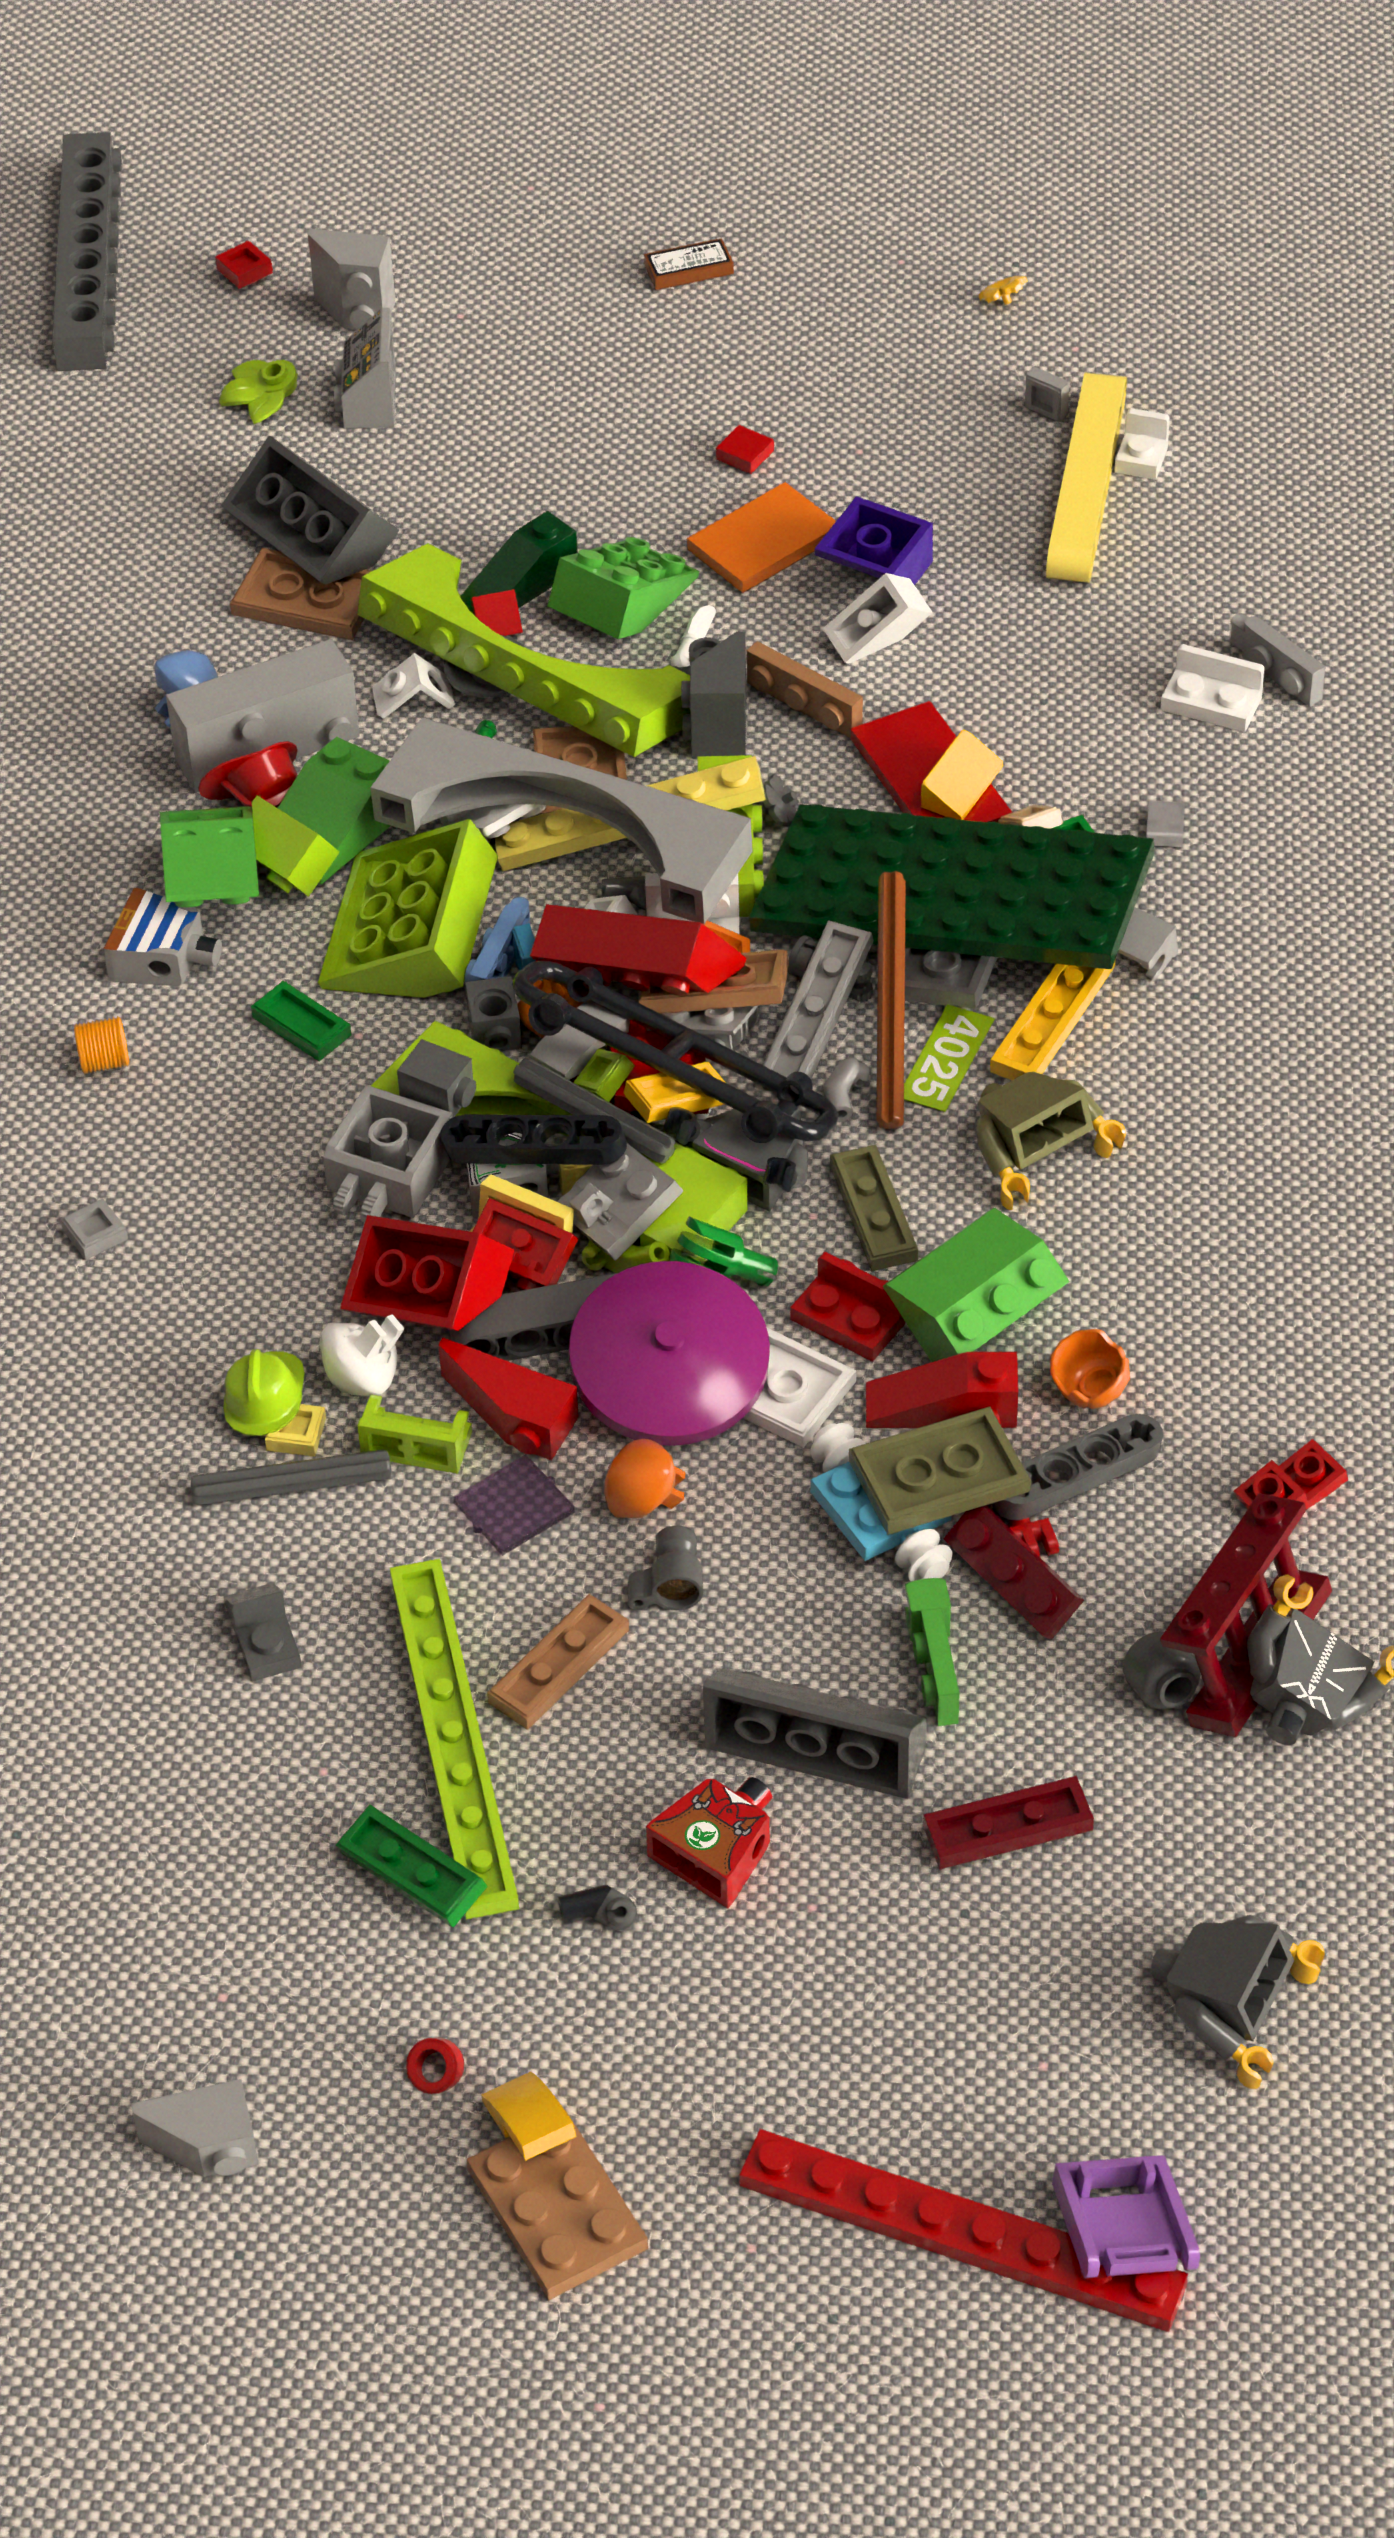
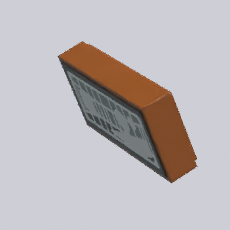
M722 238L644 254V266L655 290L734 274L733 260Z

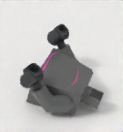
M784 1099L776 1104L782 1112L801 1120L802 1115L799 1108L791 1101ZM679 1107L671 1108L662 1131L677 1134L676 1139L681 1144L686 1145L688 1142H692L693 1149L700 1153V1155L723 1167H730L741 1176L747 1178V1201L770 1212L783 1191L790 1192L791 1188L802 1187L807 1182L808 1152L802 1146V1140L794 1139L779 1132L770 1142L756 1143L744 1134L741 1126L743 1113L735 1109L706 1119H697L692 1112Z

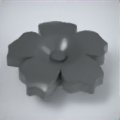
M773 774L763 785L766 799L763 800L766 808H769V815L777 824H786L790 827L797 812L793 806L797 805L799 800L797 799L796 792L791 791L788 786L783 787L781 777Z

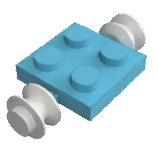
M848 1423L829 1424L820 1429L814 1437L810 1454L815 1461L823 1462L824 1473L811 1479L810 1492L864 1561L900 1545L895 1561L900 1568H909L908 1578L910 1581L942 1578L949 1570V1563L953 1553L949 1546L939 1545L940 1536L934 1528L951 1521L952 1516L887 1535L848 1460L850 1448L866 1443L860 1438H854V1428Z

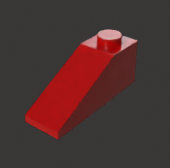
M442 1338L438 1344L441 1376L506 1444L514 1446L522 1453L535 1454L552 1461L579 1418L577 1386Z
M964 1352L866 1382V1428H920L986 1407L996 1408L1002 1428H1017L1019 1393L1017 1352Z

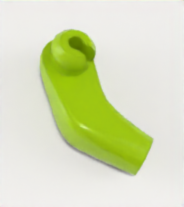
M590 1240L588 1246L583 1248L581 1253L582 1261L589 1269L597 1271L606 1267L615 1273L640 1264L669 1261L670 1251L667 1245L661 1241H656L646 1246L631 1245L616 1261Z

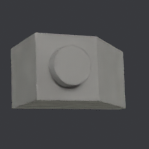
M241 2079L131 2103L138 2141L202 2177L215 2174L233 2175L246 2167L259 2165Z

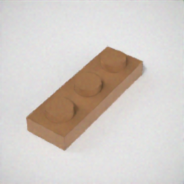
M759 641L746 650L747 683L758 691L767 693L789 705L792 709L823 723L826 727L834 729L849 738L850 728L863 724V696Z

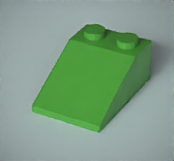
M337 736L306 761L278 807L284 813L318 833L340 852L319 881L321 885L391 826L375 821L370 788L390 760Z

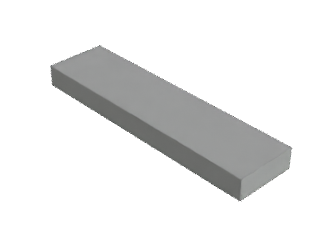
M828 920L763 1066L785 1077H788L793 1072H803L812 1079L873 943L871 932ZM790 1085L791 1089L795 1093L799 1094L797 1088Z

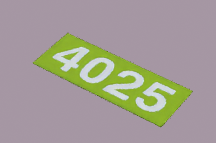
M949 1004L946 1005L904 1083V1100L946 1112L995 1018Z

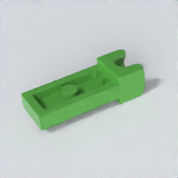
M926 1578L908 1582L905 1584L908 1607L904 1608L910 1641L913 1644L916 1664L925 1663L927 1675H921L925 1707L934 1706L938 1726L959 1724L960 1693L948 1637H950L951 1603L946 1580L942 1578Z

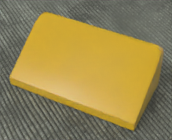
M963 729L923 781L921 807L946 817L964 820L1003 767V761L973 734Z

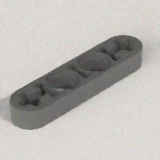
M1132 1414L1022 1462L1025 1471L1032 1481L1030 1492L1025 1493L1023 1498L1017 1495L991 1503V1505L1000 1516L1009 1520L1029 1518L1152 1462L1159 1454L1163 1439V1429L1159 1422L1145 1414ZM1090 1451H1100L1108 1455L1111 1461L1105 1464H1096L1087 1459L1085 1454ZM1058 1469L1065 1472L1070 1479L1062 1483L1049 1480L1044 1472Z

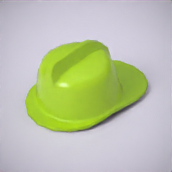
M252 1349L250 1354L235 1361L229 1368L224 1382L225 1396L223 1409L226 1422L232 1429L246 1436H263L277 1432L288 1425L299 1412L302 1401L305 1375L303 1362L296 1355L284 1351L261 1352L260 1349Z

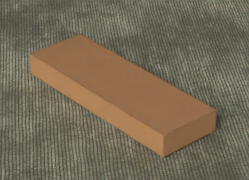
M588 1594L487 1692L488 1703L528 1730L629 1631V1619L591 1594Z

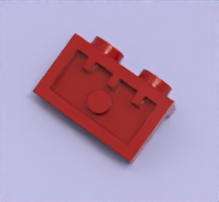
M491 1198L488 1199L472 1231L481 1233L514 1249L507 1276L517 1279L516 1287L522 1291L558 1284L557 1282L578 1241V1238L568 1231Z
M823 1252L818 1258V1276L790 1307V1320L872 1362L905 1325L903 1317L883 1288V1285L889 1281L881 1280L857 1268L852 1262L846 1259H839L827 1252Z

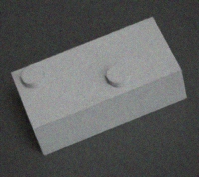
M333 639L166 695L175 761L195 793L199 792L200 780L219 764L258 752L278 742L290 741L294 743L298 750L297 759L320 751L336 736L345 741L360 737L353 671Z

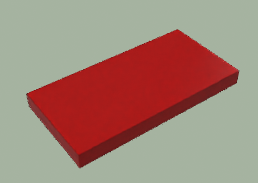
M931 701L850 728V740L903 813L938 818L946 817L921 807L923 781L957 737ZM990 783L964 820L998 822L1002 816L1013 812Z

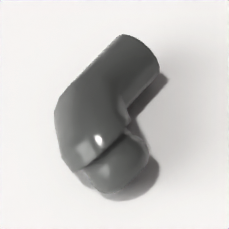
M645 876L602 879V898L626 895L629 902L646 911Z

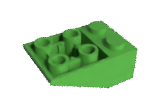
M627 537L621 542L613 544L604 543L602 547L590 550L582 549L578 553L560 557L548 607L616 639H621L641 633L698 578L700 571L685 565V560L680 556L670 553L661 554L650 549V544L640 538Z
M251 806L160 812L166 902H175V905L178 907H196L202 905L203 900L222 899V902L225 904H243L248 902L250 897H259Z

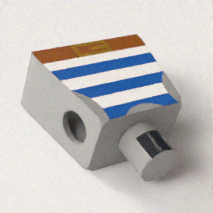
M134 887L103 948L108 980L122 983L179 986L185 982L194 962L210 966L218 964L222 951V942L217 938L203 936L200 912L195 907H178L175 905V902H166V897Z

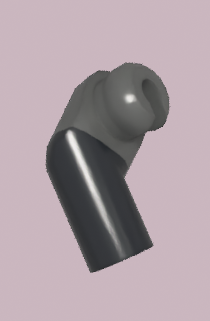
M600 1885L557 1896L564 1923L590 1916L609 1928L624 1930L635 1922L637 1916V1908L634 1902L608 1885Z

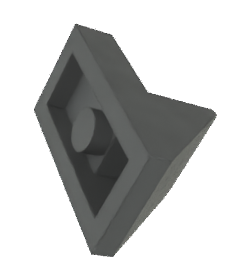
M274 1583L223 1596L251 1681L302 1668L300 1654L286 1617L283 1593Z

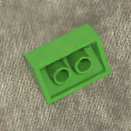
M992 1208L884 1284L883 1288L930 1361L934 1362L964 1352H974L1070 1281L1041 1238L998 1209Z

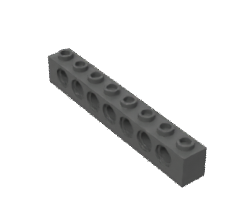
M111 132L63 134L52 336L57 371L107 369V353L115 351L113 327L109 326L116 325L114 300L110 299H117L115 274L111 273H118L116 248H119L118 225L114 222H120V208L118 198L114 197H121L120 175L118 172H122V159L120 148H113Z

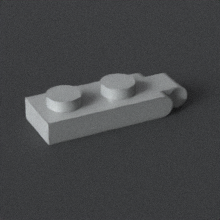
M1237 614L1232 617L1230 641L1242 650V657L1246 661L1263 665L1265 675L1309 707L1322 699L1325 665L1260 618L1255 616L1248 617L1244 614Z

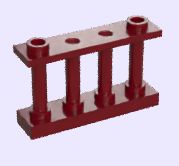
M1258 1493L1161 1636L1160 1641L1163 1647L1194 1654L1204 1682L1203 1687L1186 1711L1191 1727L1236 1738L1257 1707L1258 1703L1253 1700L1250 1694L1254 1678L1250 1674L1247 1639L1269 1604L1275 1605L1277 1599L1274 1595L1273 1587L1279 1577L1290 1575L1295 1578L1293 1585L1288 1591V1598L1294 1597L1304 1582L1312 1587L1313 1597L1311 1602L1306 1607L1297 1609L1312 1620H1314L1333 1591L1328 1576L1298 1570L1288 1537L1307 1510L1304 1502ZM1273 1561L1278 1575L1268 1588L1264 1573ZM1249 1597L1253 1612L1246 1623L1243 1624L1239 1610ZM1223 1634H1225L1229 1648L1219 1662L1214 1648Z

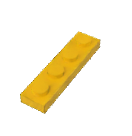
M1116 959L1112 969L1055 964L990 1059V1072L1009 1080H1014L1026 1072L1043 1074L1114 969Z

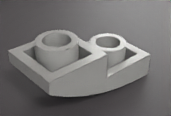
M588 1000L577 1007L625 1033L629 1032L630 1019L592 1000ZM567 1025L557 1034L545 1036L532 1050L529 1058L570 1080L579 1075L596 1050L606 1044Z

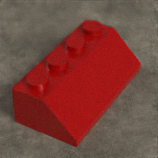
M550 904L545 906L530 953V957L536 961L556 962L576 972L584 967H594L602 974L604 986H609L611 981L622 982L625 986L639 991H648L650 986H656L678 996H687L689 991L709 993L742 969L747 959L701 922Z

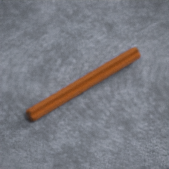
M897 871L882 873L879 876L876 1120L879 1123V1127L885 1130L898 1129L904 1124L906 881L903 878V874Z

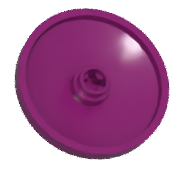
M650 1262L628 1268L610 1277L587 1297L575 1317L570 1335L569 1363L573 1383L577 1386L580 1398L591 1413L603 1424L623 1436L633 1440L649 1439L665 1446L701 1442L715 1437L734 1426L752 1409L764 1388L769 1368L770 1343L765 1321L754 1301L741 1287L726 1276L704 1266L687 1262Z

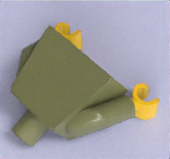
M1026 1072L1003 1086L997 1083L989 1084L983 1090L978 1102L981 1115L976 1122L978 1147L993 1176H1000L1002 1180L1000 1201L1008 1210H1013L1011 1191L1020 1192L1024 1196L1026 1203L1029 1202V1179L1023 1174L1014 1173L1012 1169L1015 1166L1022 1170L1093 1129L1097 1132L1093 1145L1094 1150L1101 1157L1109 1158L1113 1150L1112 1142L1122 1149L1126 1136L1123 1124L1116 1120L1105 1121L1102 1118L1104 1111L1088 1094L1085 1088L1075 1080L1056 1079L1037 1072Z

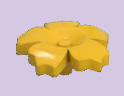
M1025 276L1004 278L984 288L978 296L980 300L984 299L988 303L996 301L1001 296L1004 305L1012 302L1009 294L1018 293L1019 290L1023 289L1022 285L1028 281Z

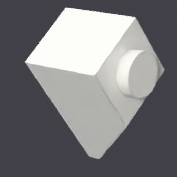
M885 573L829 622L823 630L843 661L850 664L901 641L933 612L909 578Z

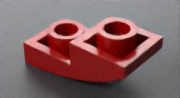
M1311 1439L1281 1465L1278 1466L1273 1460L1268 1462L1233 1492L1234 1496L1247 1508L1250 1507L1258 1493L1304 1502L1306 1509H1308L1347 1482L1348 1476L1347 1471L1314 1439Z

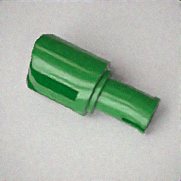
M690 1216L686 1221V1225L704 1237L682 1231L677 1242L685 1249L702 1258L675 1248L669 1256L670 1261L704 1266L727 1278L736 1275L755 1282L762 1287H767L773 1282V1279L763 1275V1272L765 1271L776 1276L778 1271V1261L776 1258L744 1248L740 1235Z

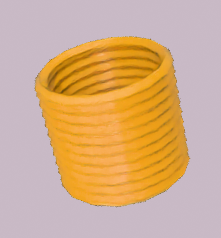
M119 1016L112 1019L108 1018V1020L100 1019V1021L96 1020L91 1023L83 1022V1024L74 1025L79 1061L84 1074L92 1073L93 1071L96 1073L97 1070L99 1072L105 1069L109 1070V1068L128 1067V1049L122 1020Z

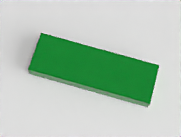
M370 1804L336 1844V1847L343 1855L452 1928L455 1927L488 1887L480 1876Z

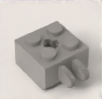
M366 1085L331 1137L324 1153L327 1190L336 1192L333 1203L334 1212L344 1216L348 1215L356 1201L360 1200L363 1201L360 1212L362 1222H365L367 1215L380 1217L384 1209L414 1218L451 1160L446 1153L440 1136L444 1124L453 1118L452 1112Z

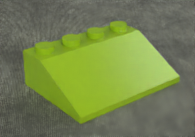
M471 819L359 852L355 856L318 980V984L322 989L425 998L463 987L466 969L470 962L498 859L497 853Z

